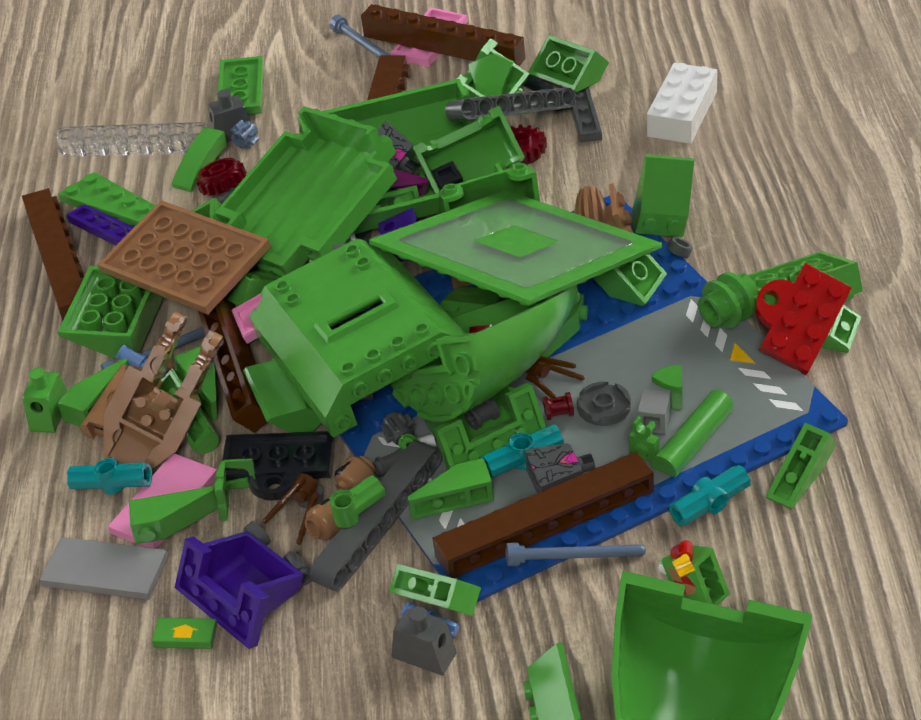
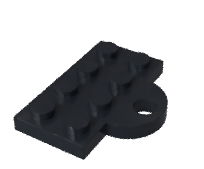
M328 431L226 435L222 461L253 459L256 480H253V476H249V472L245 469L226 468V482L247 477L249 488L255 496L264 500H281L301 473L307 474L314 479L331 478L335 437L333 438ZM273 484H279V485H280L279 487H277V488H275V489H269V488H268L269 486H271V485H273Z

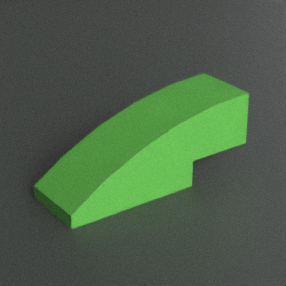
M209 127L203 128L185 153L172 181V187L192 192L197 187L196 178H199V171L207 164L215 161V158L227 147L224 131Z

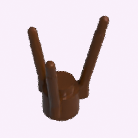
M541 356L525 372L527 373L526 380L534 383L550 398L557 396L538 380L541 377L545 378L550 370L582 381L585 377L576 372L561 368L575 369L576 364Z
M301 473L290 490L272 508L262 522L264 524L268 523L291 497L299 503L309 501L296 541L300 545L306 532V513L309 508L314 506L320 496L315 492L318 488L317 481L313 477Z

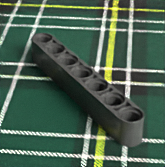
M566 87L466 98L450 101L446 105L445 112L450 121L459 122L476 120L481 116L484 119V116L489 114L488 111L497 106H500L504 116L559 110L573 107L576 103V94L572 88Z
M414 440L409 444L380 480L381 485L385 488L386 495L361 512L359 520L354 526L341 528L313 562L309 572V579L312 582L336 592L344 587L409 505L407 497L423 487L437 470L442 460L440 449L418 440Z

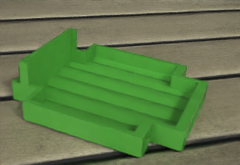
M303 106L298 114L307 131L302 136L298 133L293 134L284 131L216 210L215 214L220 222L269 239L271 248L253 267H257L266 273H273L281 278L302 267L308 259L314 261L333 251V245L345 243L397 180L394 168L388 163L396 153L393 142L388 136L378 135L379 133L376 128L371 125H364L352 119L341 118L336 114H328L319 109Z

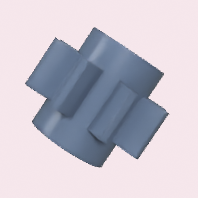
M240 120L230 129L233 133L231 136L233 143L240 148L246 146L249 149L259 140V137L256 136L258 128L250 121L244 123L243 120Z

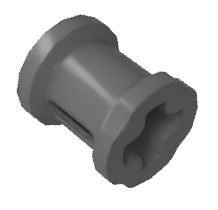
M490 398L464 413V416L469 426L474 430H478L481 428L482 423L489 419L495 420L499 418L500 410L497 403Z

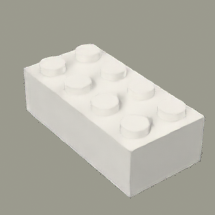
M673 63L647 112V137L692 144L717 93V69L706 66H692L685 63Z

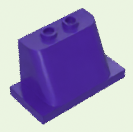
M248 531L207 543H202L193 536L186 538L184 541L174 588L210 618L216 619L222 628L250 649L258 646L264 618L300 590L304 574Z

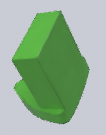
M681 365L667 366L652 374V382L662 388L671 390V408L683 409Z

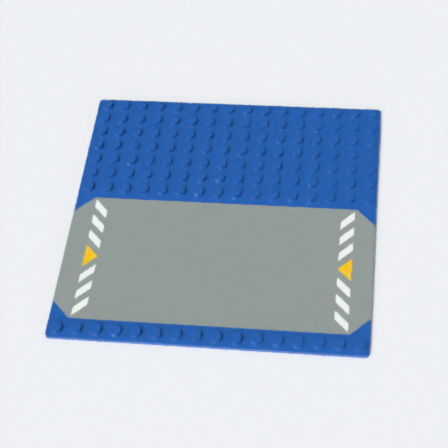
M610 195L603 198L606 207L611 204ZM625 202L624 210L629 209L631 214L632 208ZM638 234L662 243V248L651 252L650 255L667 275L644 306L610 297L593 278L588 279L585 283L577 284L578 292L584 294V303L588 305L587 320H583L580 330L551 354L549 358L576 364L575 369L561 368L583 375L585 379L582 381L551 370L545 378H538L557 397L564 396L565 393L570 392L574 416L565 414L554 416L551 420H547L542 397L547 395L534 383L526 380L527 373H524L508 386L517 388L525 383L532 384L546 427L555 424L560 429L564 444L571 445L576 457L591 454L595 468L629 455V434L632 431L631 425L638 416L643 389L671 392V390L662 388L652 382V374L661 368L681 365L683 409L671 408L666 434L652 433L659 437V451L712 390L718 389L728 394L733 401V411L676 478L652 468V463L644 460L654 473L653 493L638 497L633 502L615 508L612 511L526 548L596 546L669 511V505L690 493L694 484L703 477H708L712 480L731 467L741 465L749 473L787 455L804 423L831 434L846 427L848 418L799 370L793 369L759 351L765 337L747 320H741L739 325L731 329L724 328L721 325L712 328V326L706 323L699 312L697 304L699 298L702 297V289L708 282L683 257L669 251L667 248L668 243L660 235ZM435 269L414 276L439 305L455 289L452 287L451 275L440 274ZM468 285V286H465V287L478 288L477 285ZM382 301L366 309V312L383 304ZM601 381L608 382V385L615 386L616 383L623 386L631 397L630 413L622 421L608 426L594 425L586 422L580 417L577 410V398L580 396L583 388ZM388 384L374 392L373 400L358 401L350 405L358 425L341 433L339 436L354 456H364L372 463L376 457L382 458L400 448L393 441L387 444L381 435L382 421L392 412L402 413L403 416L409 414L415 423L413 425L415 429L413 435L422 437L433 433L427 427L425 419L417 416V411L410 406L404 407L392 395L394 389ZM433 434L434 439H435V442H436V448H439L437 439H436L435 435ZM443 456L439 467L426 484L447 471ZM513 468L491 478L494 501L411 520L408 505L399 516V520L439 575L448 577L435 558L432 538L464 525L469 521L490 514L495 510L516 503L521 499L537 494L527 470ZM503 557L454 579L481 587L477 600L479 602L567 559L525 560V563H520L519 566L507 567L506 557Z

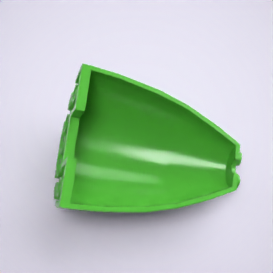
M577 285L570 287L569 290L556 293L550 298L542 299L532 306H524L519 304V301L508 298L451 317L468 334L444 336L436 339L440 357L390 383L394 389L392 395L404 407L410 406L417 411L418 417L433 422L449 421L484 403L521 377L547 351L564 326L574 305L580 301ZM493 325L479 332L469 333V327Z
M627 571L622 572L615 613L611 674L615 720H778L802 658L812 614L753 600H748L745 612L683 598L684 584Z

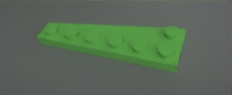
M95 172L86 175L84 179L67 186L65 190L58 193L59 199L63 203L77 208L86 204L113 218H120V221L134 227L156 206Z

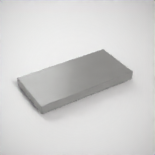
M61 537L40 578V582L43 587L150 600L167 561L168 553L165 549Z

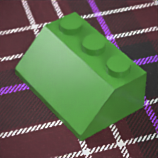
M548 34L528 73L539 79L564 88L569 87L574 92H578L598 83L609 61L595 50Z
M275 360L252 365L243 370L268 423L291 433L313 432L320 425L321 421Z
M563 642L556 643L527 668L528 681L523 682L525 699L532 700L533 706L528 707L530 720H581Z

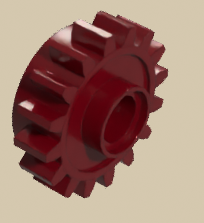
M519 124L518 128L510 126L525 157L520 163L531 164L540 159L541 154H545L547 142L544 131L539 132L538 127L531 129V125H528L526 128L522 124Z
M222 158L207 164L199 171L196 185L204 196L207 194L212 196L215 193L220 195L221 193L228 192L231 187H237V183H241L247 176V172L243 163H240L239 160Z

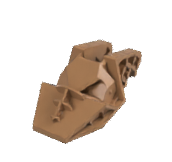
M177 311L172 314L165 324L162 337L154 345L143 368L128 366L104 412L103 459L113 458L117 461V464L149 463L153 469L177 452L178 448L184 443L193 419L202 404L198 392L224 336L209 330L201 344L202 347L197 358L190 365L185 379L174 393L178 396L176 398L156 387L159 380L163 378V373L188 320V317Z

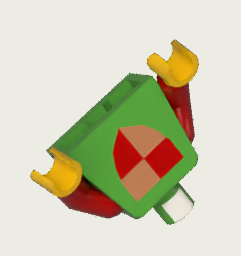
M684 540L671 549L670 554L662 558L659 563V571L667 575L669 581L685 585L683 598L718 605L730 595L715 552L711 547L694 546L691 541Z

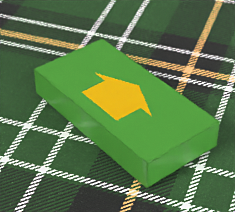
M158 617L152 639L153 646L156 648L212 649L218 626L216 619Z

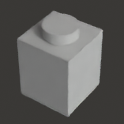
M643 389L638 408V416H641L642 424L647 426L652 420L656 424V428L652 433L666 434L671 413V392Z

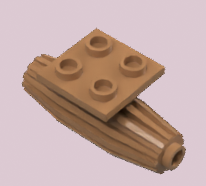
M614 183L609 184L611 204L607 207L601 191L597 187L584 186L583 189L579 190L574 209L575 214L633 233V229L629 225L633 223L629 209L624 210L625 200L621 191L617 192Z

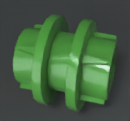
M725 272L719 275L716 280L709 281L704 285L702 297L699 298L697 306L702 318L712 328L721 325L724 328L731 329L739 325L741 320H746L753 316L755 300L759 291L755 282L745 273L736 275L732 272Z

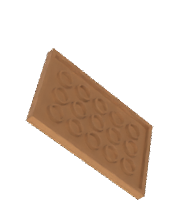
M161 200L97 265L100 271L209 314L271 248V244L267 238Z

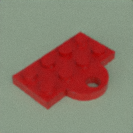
M807 263L803 265L794 283L787 280H774L764 285L756 297L755 312L761 323L769 328V331L759 351L807 375L852 287ZM764 295L774 296L777 304L770 305L766 303Z

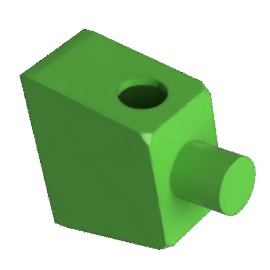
M34 368L29 372L30 381L22 398L30 432L55 433L62 418L58 402L67 393V389L60 374L45 372L42 368Z

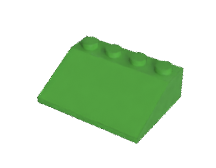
M823 251L747 275L755 282L760 292L764 285L774 280H787L794 283L803 265L807 263L852 287L846 300L854 298V294L863 292L858 262ZM764 295L766 303L770 305L777 304L774 296Z
M89 266L57 332L58 336L112 358H116L118 351L123 345H127V347L139 353L163 300V296L100 271L98 266Z

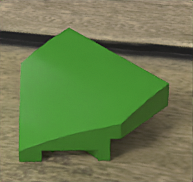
M493 53L470 63L469 68L476 91L484 96L503 94L514 61Z

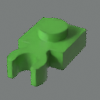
M637 416L631 425L632 431L629 434V454L637 452L643 460L652 462L654 456L659 452V437L652 434L656 424L651 420L647 426H644L641 422V416Z

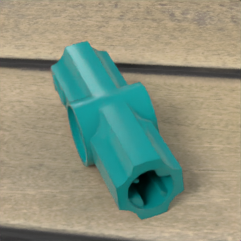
M554 424L530 435L527 433L514 434L509 439L508 445L481 456L480 459L484 458L490 478H493L513 468L526 470V449L564 444V439L560 429Z
M113 458L100 460L95 465L70 466L67 471V484L70 489H102L103 493L107 495L116 494L127 487H150L152 482V468L149 463L117 464V461Z
M741 465L731 467L712 480L708 477H703L694 484L690 493L669 505V513L672 515L674 522L680 527L688 525L707 512L717 514L726 507L730 498L751 486V479L746 469Z

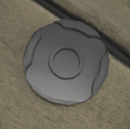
M603 381L592 383L583 388L580 396L577 398V410L580 417L594 425L608 426L616 424L625 419L630 413L631 397L623 386L616 383L615 386L608 385V382Z

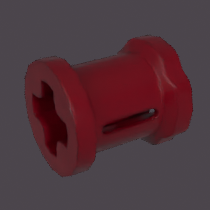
M570 392L560 397H542L547 420H551L554 416L565 414L574 416Z

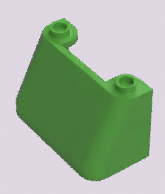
M500 106L489 110V114L484 116V120L481 116L477 118V121L437 140H430V146L424 144V142L413 146V155L434 194H438L440 188L434 180L431 171L451 161L454 162L465 182L494 173L495 163H500L502 169L506 170L524 160L523 152Z
M519 163L515 164L512 168L458 184H447L439 191V214L504 190L540 201L536 172L526 164Z

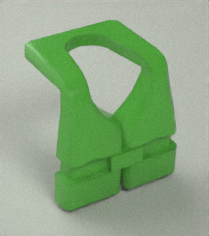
M253 459L223 460L220 463L215 475L214 491L221 521H228L229 490L249 488L247 477L226 482V468L245 469L249 472V476H253V480H256Z

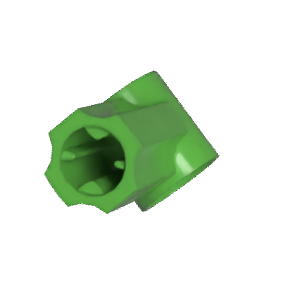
M372 475L350 490H338L331 495L330 506L336 526L340 528L354 526L358 522L361 512L386 495L385 488L381 485L379 479Z

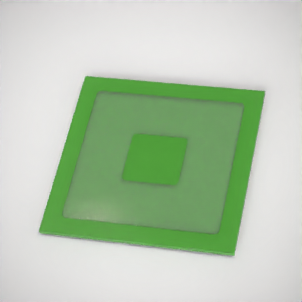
M507 190L369 239V244L380 248L382 252H391L398 255L401 259L417 262L419 266L430 267L437 270L440 274L456 277L458 281L469 282L477 285L479 289L498 293L500 297L519 301V304L524 306H532L542 299L550 298L556 293L569 290L572 286L585 283L588 279L601 276L609 270L617 269L625 263L633 262L641 256L649 255L651 252L662 248L661 242Z

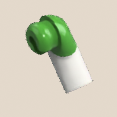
M406 433L398 441L399 447L404 451L414 440L436 447L433 434L417 437Z

